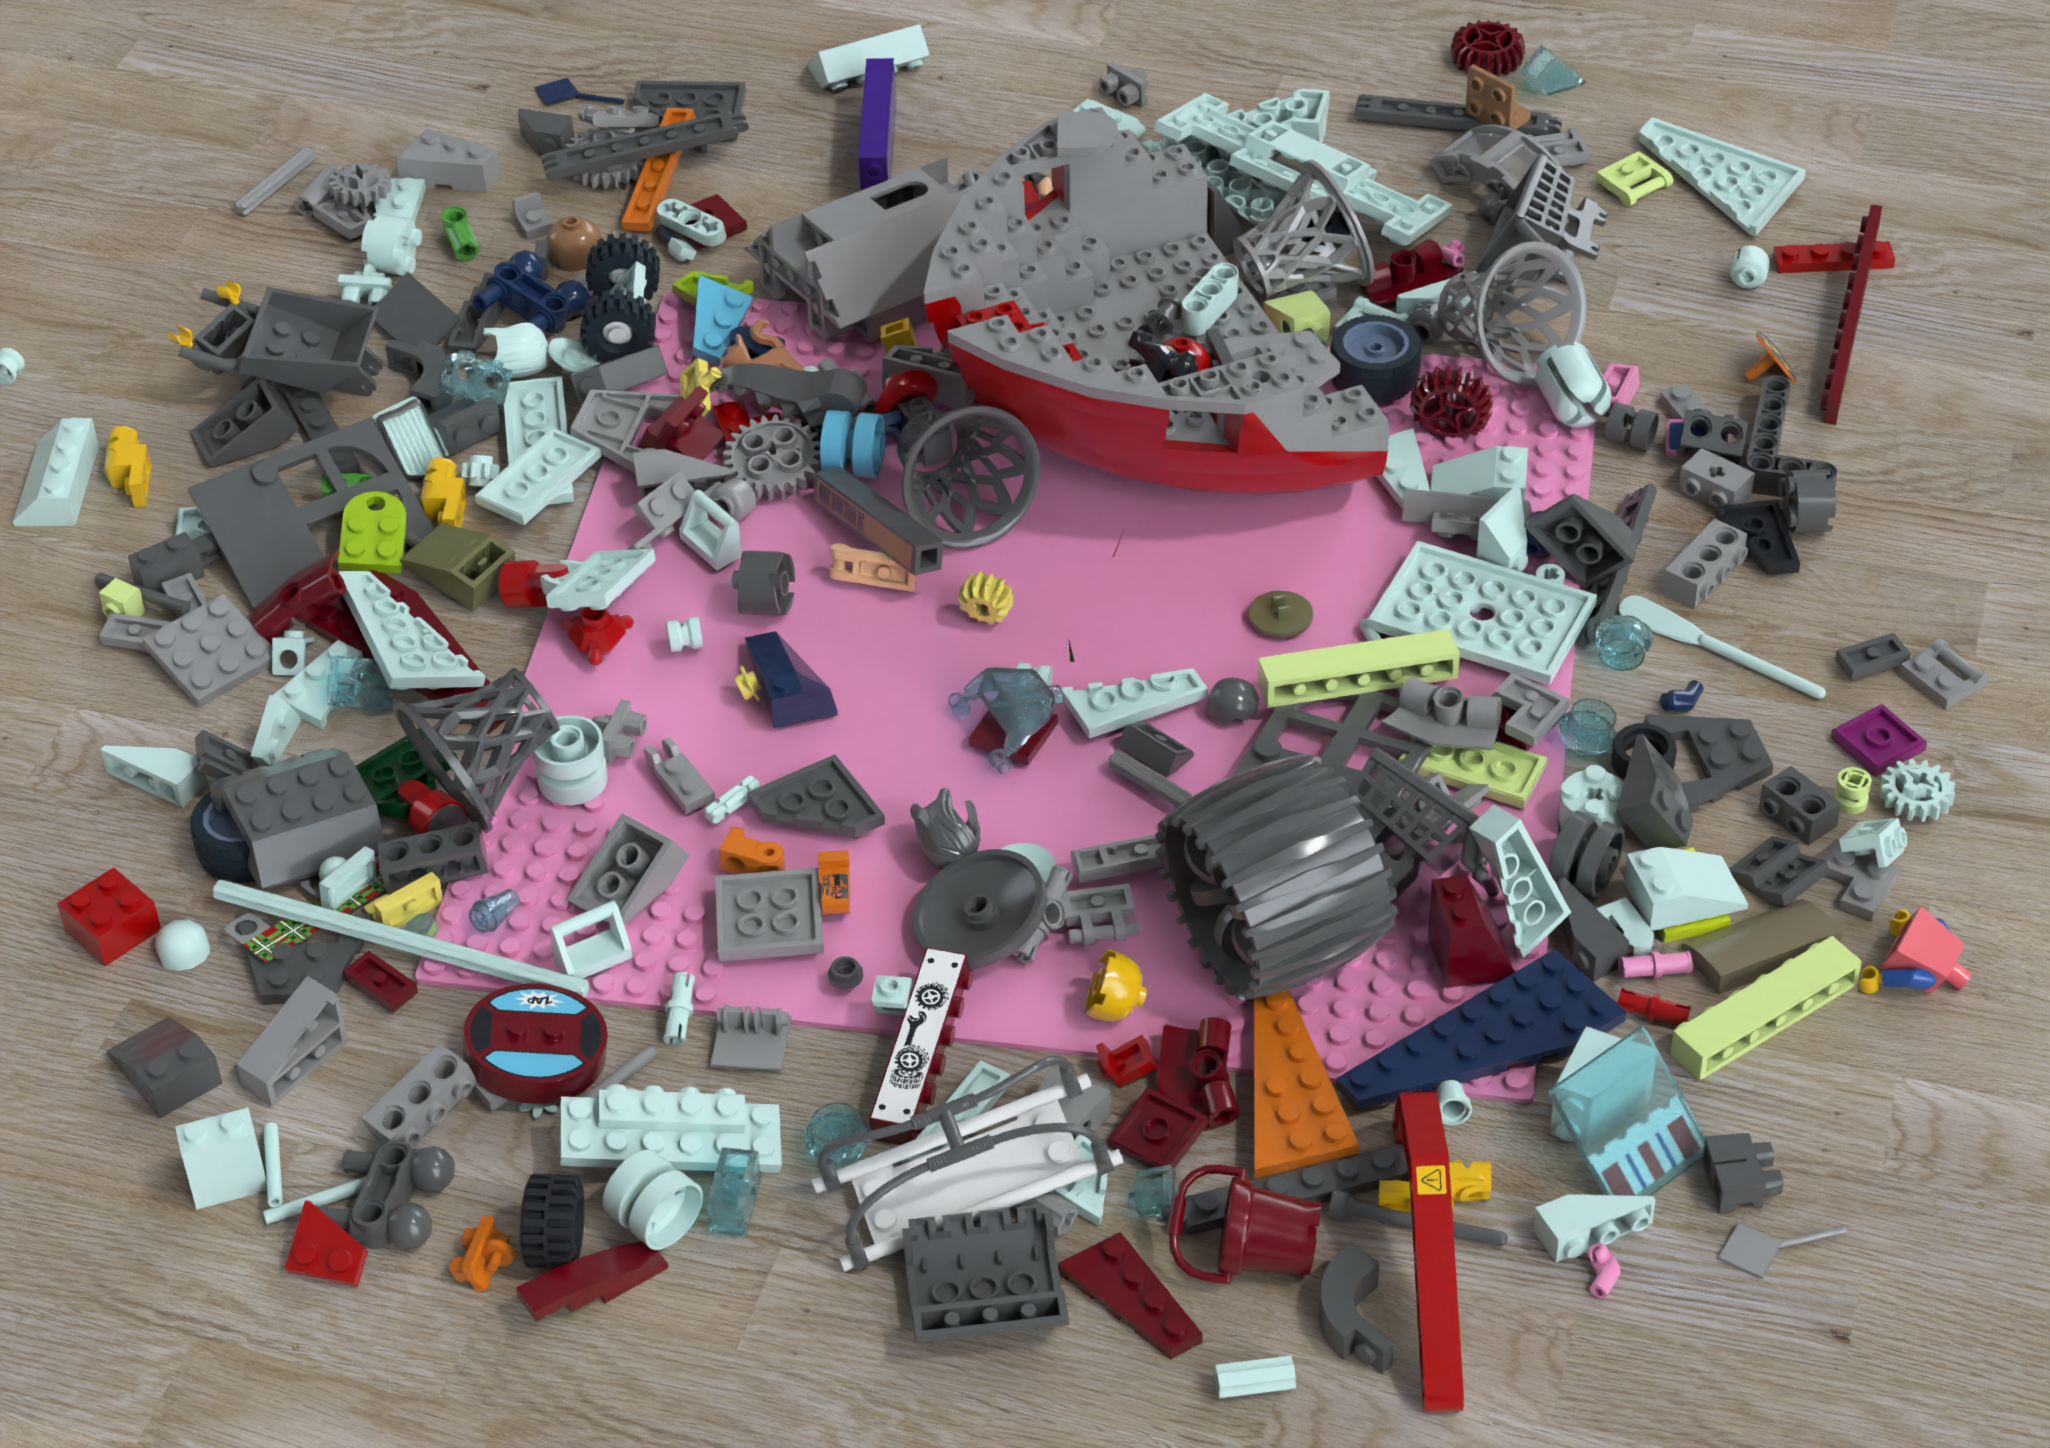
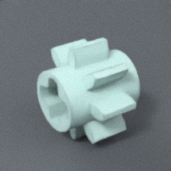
M470 455L469 463H462L461 477L468 479V487L484 488L499 475L500 466L493 464V457Z

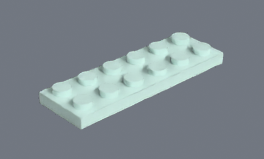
M562 376L502 383L508 465L515 461L552 427L568 434ZM573 483L548 505L574 502Z

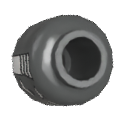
M1425 300L1414 306L1406 324L1413 327L1419 336L1421 344L1435 343L1444 332L1438 315V303Z

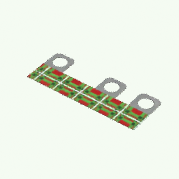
M379 855L375 859L377 876L335 911L347 914L386 890L380 873ZM319 875L302 879L300 886L317 898V900L310 904L321 907L320 890L314 889L310 885L311 880ZM252 913L244 914L225 926L226 933L266 963L275 958L272 955V949L276 945L286 943L293 947L322 929L286 918L271 927ZM250 920L257 924V930L249 935H240L235 931V926L242 921Z

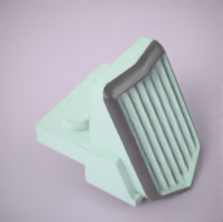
M410 397L374 414L373 422L405 478L424 479L429 460L445 458L449 455L438 430L433 427L421 400L418 398Z

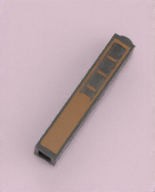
M842 467L815 472L814 502L914 576L941 570L942 539Z

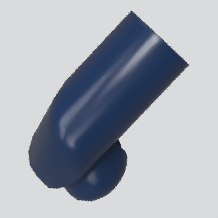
M1692 680L1688 683L1685 690H1670L1668 693H1663L1659 699L1660 706L1666 711L1688 712L1694 708L1704 687L1699 681Z

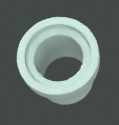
M1446 1080L1440 1083L1436 1092L1443 1124L1459 1125L1464 1123L1472 1114V1106L1469 1098L1463 1091L1461 1083L1455 1080Z

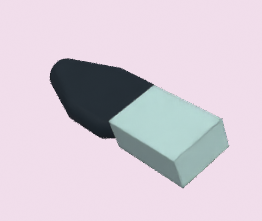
M662 224L656 227L658 236L668 244L670 255L680 262L686 259L693 261L696 251L687 242L682 241Z

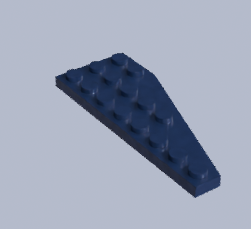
M1553 949L1337 1077L1336 1089L1360 1110L1395 1101L1399 1093H1407L1419 1089L1421 1092L1435 1090V1085L1446 1080H1455L1463 1083L1505 1072L1508 1066L1527 1061L1528 1065L1541 1062L1542 1057L1558 1053L1559 1057L1572 1054L1586 1026L1607 1033L1625 1022L1626 1011L1559 951Z

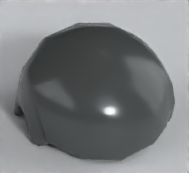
M1234 677L1219 680L1211 689L1206 710L1212 719L1222 725H1228L1233 719H1240L1242 723H1245L1248 718L1257 712L1260 698L1254 686L1248 681Z

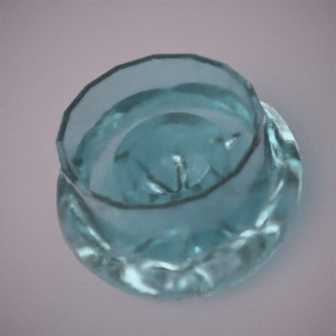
M1613 615L1602 621L1597 626L1594 634L1601 662L1606 667L1618 671H1627L1639 667L1644 661L1645 653L1649 651L1653 644V635L1650 627L1632 615Z
M1589 698L1578 700L1573 704L1571 711H1568L1561 717L1558 727L1559 735L1568 748L1576 750L1581 755L1604 754L1612 748L1613 740L1617 734L1614 729L1617 720L1616 712L1610 705L1601 700Z
M843 1102L830 1103L819 1108L811 1117L804 1133V1145L809 1155L817 1162L819 1150L826 1143L841 1137L866 1132L868 1129L860 1119L858 1111L852 1105ZM869 1141L840 1147L831 1151L827 1156L831 1159L834 1167L847 1165L863 1155Z

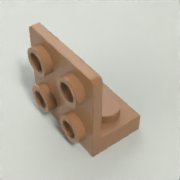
M1474 64L1468 67L1466 113L1487 124L1502 125L1515 130L1530 120L1531 111L1514 102L1515 86Z

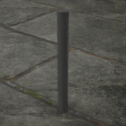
M98 573L95 576V583L106 587L116 577ZM122 580L139 588L142 600L182 614L189 613L191 609L189 602Z

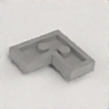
M1513 672L1495 690L1494 696L1501 697L1502 705L1517 711L1506 723L1505 734L1532 747L1539 742L1569 709L1570 699Z
M1835 844L1825 859L1829 868V873L1825 877L1849 886L1841 898L1839 909L1872 922L1897 880L1900 868L1890 864L1887 867L1879 868L1877 859L1866 855L1856 856L1854 851L1841 852V846Z

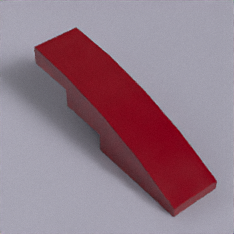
M639 1241L593 1253L554 1268L516 1287V1294L535 1321H538L564 1306L570 1312H573L598 1297L604 1303H607L663 1272L669 1266L658 1250L651 1249L645 1243Z

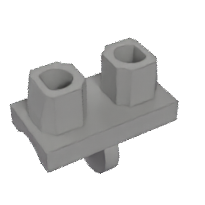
M1112 61L1107 64V74L1099 79L1100 91L1106 95L1116 92L1117 99L1122 105L1127 107L1135 103L1142 108L1148 104V100L1145 98V90L1148 86L1146 71L1140 67L1129 71Z
M622 699L612 716H597L591 720L601 730L606 764L612 765L616 756L631 759L635 752L636 742L635 737L628 736V734L644 736L648 727L646 715L632 712L631 701Z

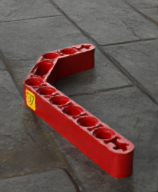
M1437 1092L1399 1093L1393 1110L1394 1143H1403L1409 1175L1423 1411H1463L1464 1388L1450 1164Z

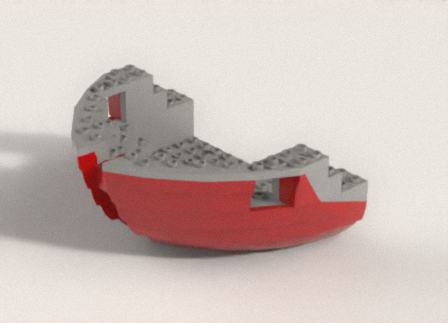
M1102 107L1086 110L1107 115ZM1056 118L1045 121L1005 151L962 195L932 252L924 288V305L929 323L933 322L938 340L944 349H949L954 365L960 371L967 387L974 391L979 405L996 407L1015 416L1030 431L1037 446L1053 454L1124 478L1202 492L1252 495L1295 493L1346 485L1383 474L1388 455L1389 421L1362 385L1324 395L1321 389L1315 386L1306 372L1294 374L1277 350L1204 369L1160 383L1157 382L1146 364L1130 368L1128 363L1130 359H1136L1141 362L1144 360L1128 344L1133 331L1142 330L1143 332L1150 333L1153 336V342L1159 345L1178 337L1189 338L1200 344L1206 342V332L1199 336H1191L1181 330V318L1174 321V328L1170 334H1156L1148 325V317L1158 309V302L1162 297L1173 296L1182 303L1183 299L1213 266L1219 263H1228L1207 234L1208 176L1184 144L1173 145L1154 152H1146L1130 129L1118 130L1116 145L1103 149V153L1100 155L1057 157ZM1051 169L1052 187L1054 190L1025 210L1024 185L1018 177ZM1238 276L1236 299L1209 329L1218 328L1223 339L1278 334L1279 331ZM1210 412L1217 413V425L1213 421Z

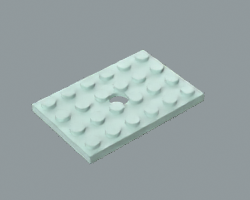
M1417 541L1368 618V628L1393 637L1449 629L1461 658L1509 673L1513 672L1519 676L1550 685L1593 611L1597 595ZM1482 608H1487L1493 612V618L1477 620L1470 613H1477Z

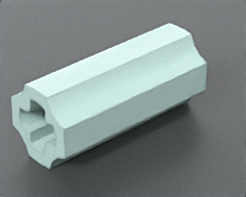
M1292 1355L1214 1366L1218 1399L1296 1389V1374Z

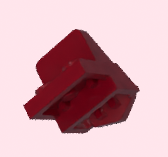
M698 385L686 399L679 395L654 423L647 426L638 447L642 449H666L704 461L724 436L720 429L701 416L706 408L703 402L708 392Z

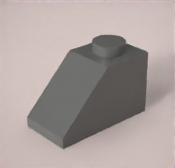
M519 108L520 133L537 154L543 155L565 149V144H571L570 138H574L572 116Z

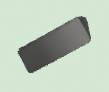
M1147 722L1126 725L1119 742L1121 749L1164 776L1173 774L1194 756V752Z

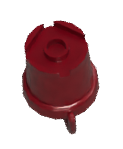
M1204 1165L1191 1171L1180 1182L1175 1197L1171 1199L1166 1234L1169 1235L1170 1252L1176 1265L1187 1275L1202 1281L1228 1285L1232 1281V1276H1237L1241 1270L1306 1276L1311 1274L1317 1243V1227H1319L1321 1202L1304 1200L1254 1187L1251 1179H1246V1169L1226 1165ZM1206 1174L1236 1176L1231 1178L1222 1226L1217 1271L1220 1274L1204 1272L1193 1268L1183 1258L1179 1249L1178 1237H1181L1187 1201L1184 1197L1188 1187L1197 1178Z

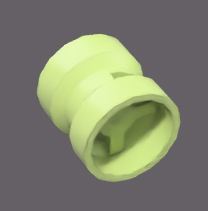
M1847 767L1839 772L1834 798L1841 802V812L1853 815L1864 812L1867 808L1868 793L1872 781L1867 771L1857 767Z

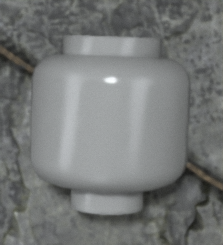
M738 478L727 480L716 487L710 497L711 500L737 522L748 516L755 509L756 495L753 488L746 481Z

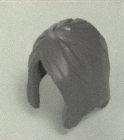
M949 788L941 789L937 799L922 809L918 804H913L910 808L920 848L928 862L939 870L965 855L978 852L981 841L975 805L970 800L965 801L968 819L965 823L952 806Z

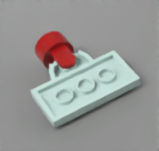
M654 549L595 551L584 562L559 560V564L539 565L535 560L507 561L503 564L498 574V593L501 601L510 609L548 606V608H561L562 611H572L579 607L602 610L609 607V604L616 597L620 596L629 585L634 583L635 579L645 573L646 569L656 561Z

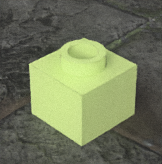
M115 578L99 592L102 611L107 618L111 612L137 617L145 613L140 589Z

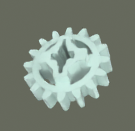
M1914 759L1909 760V765L1897 761L1896 768L1888 767L1886 775H1882L1880 799H1886L1884 805L1886 808L1895 807L1894 815L1907 814L1908 821H1911L1914 816H1918L1921 822H1925L1926 816L1929 815L1937 820L1939 819L1940 812L1947 814L1949 806H1953L1955 782L1949 781V772L1939 773L1940 765L1932 768L1928 767L1927 760H1924L1921 765L1916 764Z

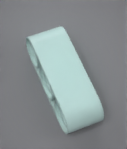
M1230 263L1216 264L1183 299L1181 330L1191 336L1204 334L1234 302L1237 297L1239 275L1238 268Z

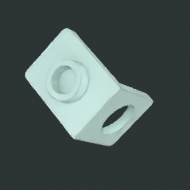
M286 630L284 631V636L273 638L272 673L274 675L293 676L300 673L305 668V643L315 642V637L304 636V631ZM285 650H292L298 658L297 664L291 669L285 668L280 662V656Z

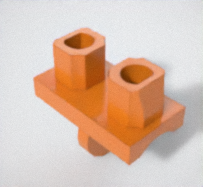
M492 1215L482 1216L476 1228H465L461 1240L462 1246L467 1252L466 1256L453 1257L449 1266V1271L456 1281L470 1282L476 1292H486L494 1272L498 1270L499 1266L510 1265L515 1257L514 1248L508 1244L510 1238L497 1230L494 1225L495 1219Z

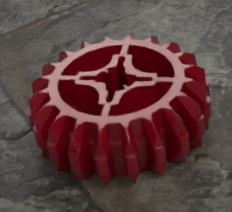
M1488 19L1487 22L1477 20L1475 24L1469 22L1466 27H1460L1459 31L1454 34L1453 42L1451 43L1453 63L1458 65L1459 70H1466V74H1468V67L1474 64L1497 77L1500 74L1509 75L1510 71H1517V67L1522 65L1525 54L1523 34L1518 33L1517 28H1510L1508 23L1500 24V21L1490 22Z
M1448 365L1443 371L1436 366L1433 373L1426 371L1423 378H1418V381H1416L1410 396V412L1413 413L1414 421L1420 422V430L1429 429L1431 435L1439 434L1442 440L1446 436L1451 438L1461 436L1467 440L1470 434L1477 436L1480 429H1485L1489 418L1492 416L1493 395L1490 394V386L1484 385L1483 377L1474 378L1473 370L1465 373L1462 366L1458 370H1452Z

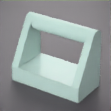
M696 490L691 497L679 529L680 539L717 571L741 558L739 523L701 490ZM708 513L724 526L723 531L708 519Z
M614 900L550 927L555 963L563 974L583 979L633 958L632 948L618 906ZM609 918V930L566 947L563 936Z

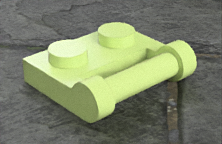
M1638 151L1598 171L1596 182L1618 196L1625 207H1630L1637 202V199L1659 188L1666 189L1673 184V177L1669 171ZM1650 177L1654 178L1634 189L1630 188Z

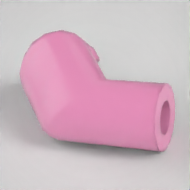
M1597 1243L1592 1245L1588 1251V1257L1591 1259L1590 1264L1597 1275L1590 1286V1292L1599 1299H1605L1619 1278L1621 1270L1613 1253L1608 1250L1607 1246Z

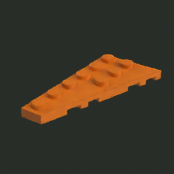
M1287 990L1269 996L1254 998V1179L1359 1154L1358 1140L1290 991Z

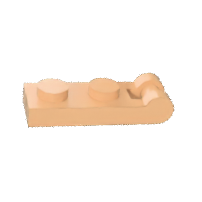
M843 543L831 545L830 556L833 558V564L830 565V578L914 592L917 575L914 576L885 553L850 548ZM846 561L853 562V568L845 565Z

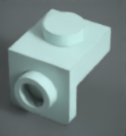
M876 975L871 999L872 1006L876 1007V1014L904 1016L912 992V978Z

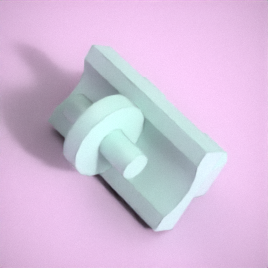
M366 264L364 272L355 271L354 275L339 274L337 281L341 289V300L360 303V298L368 299V305L375 306L392 289L391 279L385 277L384 273H376L374 264Z

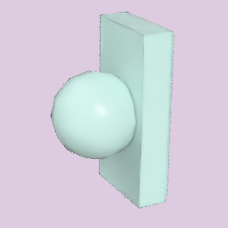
M365 846L348 860L337 856L324 860L320 865L318 874L321 880L319 883L321 907L336 910L377 876L374 850Z

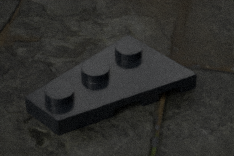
M1777 500L1715 506L1714 516L1719 521L1747 533L1745 547L1748 548V554L1767 575L1799 572L1800 561Z

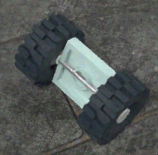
M620 233L619 238H615L614 234L607 235L606 242L601 238L597 241V247L592 245L590 254L587 257L585 279L588 290H593V297L591 303L587 301L582 311L580 339H582L581 344L583 348H588L587 353L591 357L596 354L597 361L601 363L605 359L610 361L654 346L656 316L655 312H652L650 303L645 304V299L651 300L653 292H657L660 258L656 256L657 251L654 246L649 248L647 240L643 239L642 242H639L638 236L632 234L631 239L626 238V233Z

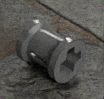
M1164 296L1158 302V309L1148 317V325L1151 327V330L1159 335L1170 334L1174 328V321L1181 318L1182 303L1180 300L1173 296Z

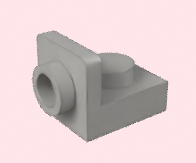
M539 192L513 199L515 222L526 239L530 240L547 235L553 223L543 209Z

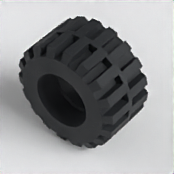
M533 1173L528 1179L524 1189L520 1218V1248L527 1268L554 1269L579 1259L584 1232L585 1200L583 1185L578 1175Z

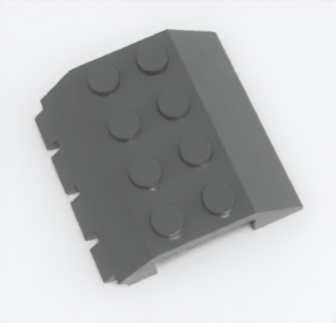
M334 748L328 750L319 749L302 754L301 758L291 757L271 763L270 767L261 766L241 772L239 776L231 775L211 781L210 799L218 813L225 811L227 806L250 849L247 867L262 891L319 874L320 865L325 859L337 856L348 860L365 846L374 850L375 856L379 855L378 843L384 842L377 804L347 752Z
M1043 1204L1016 1207L1018 1221L1011 1222L1009 1208L979 1211L980 1226H973L972 1212L942 1215L943 1230L937 1231L935 1216L908 1219L909 1228L902 1229L916 1343L1069 1325L1065 1292L1061 1289L1055 1252L1052 1212L1044 1213Z

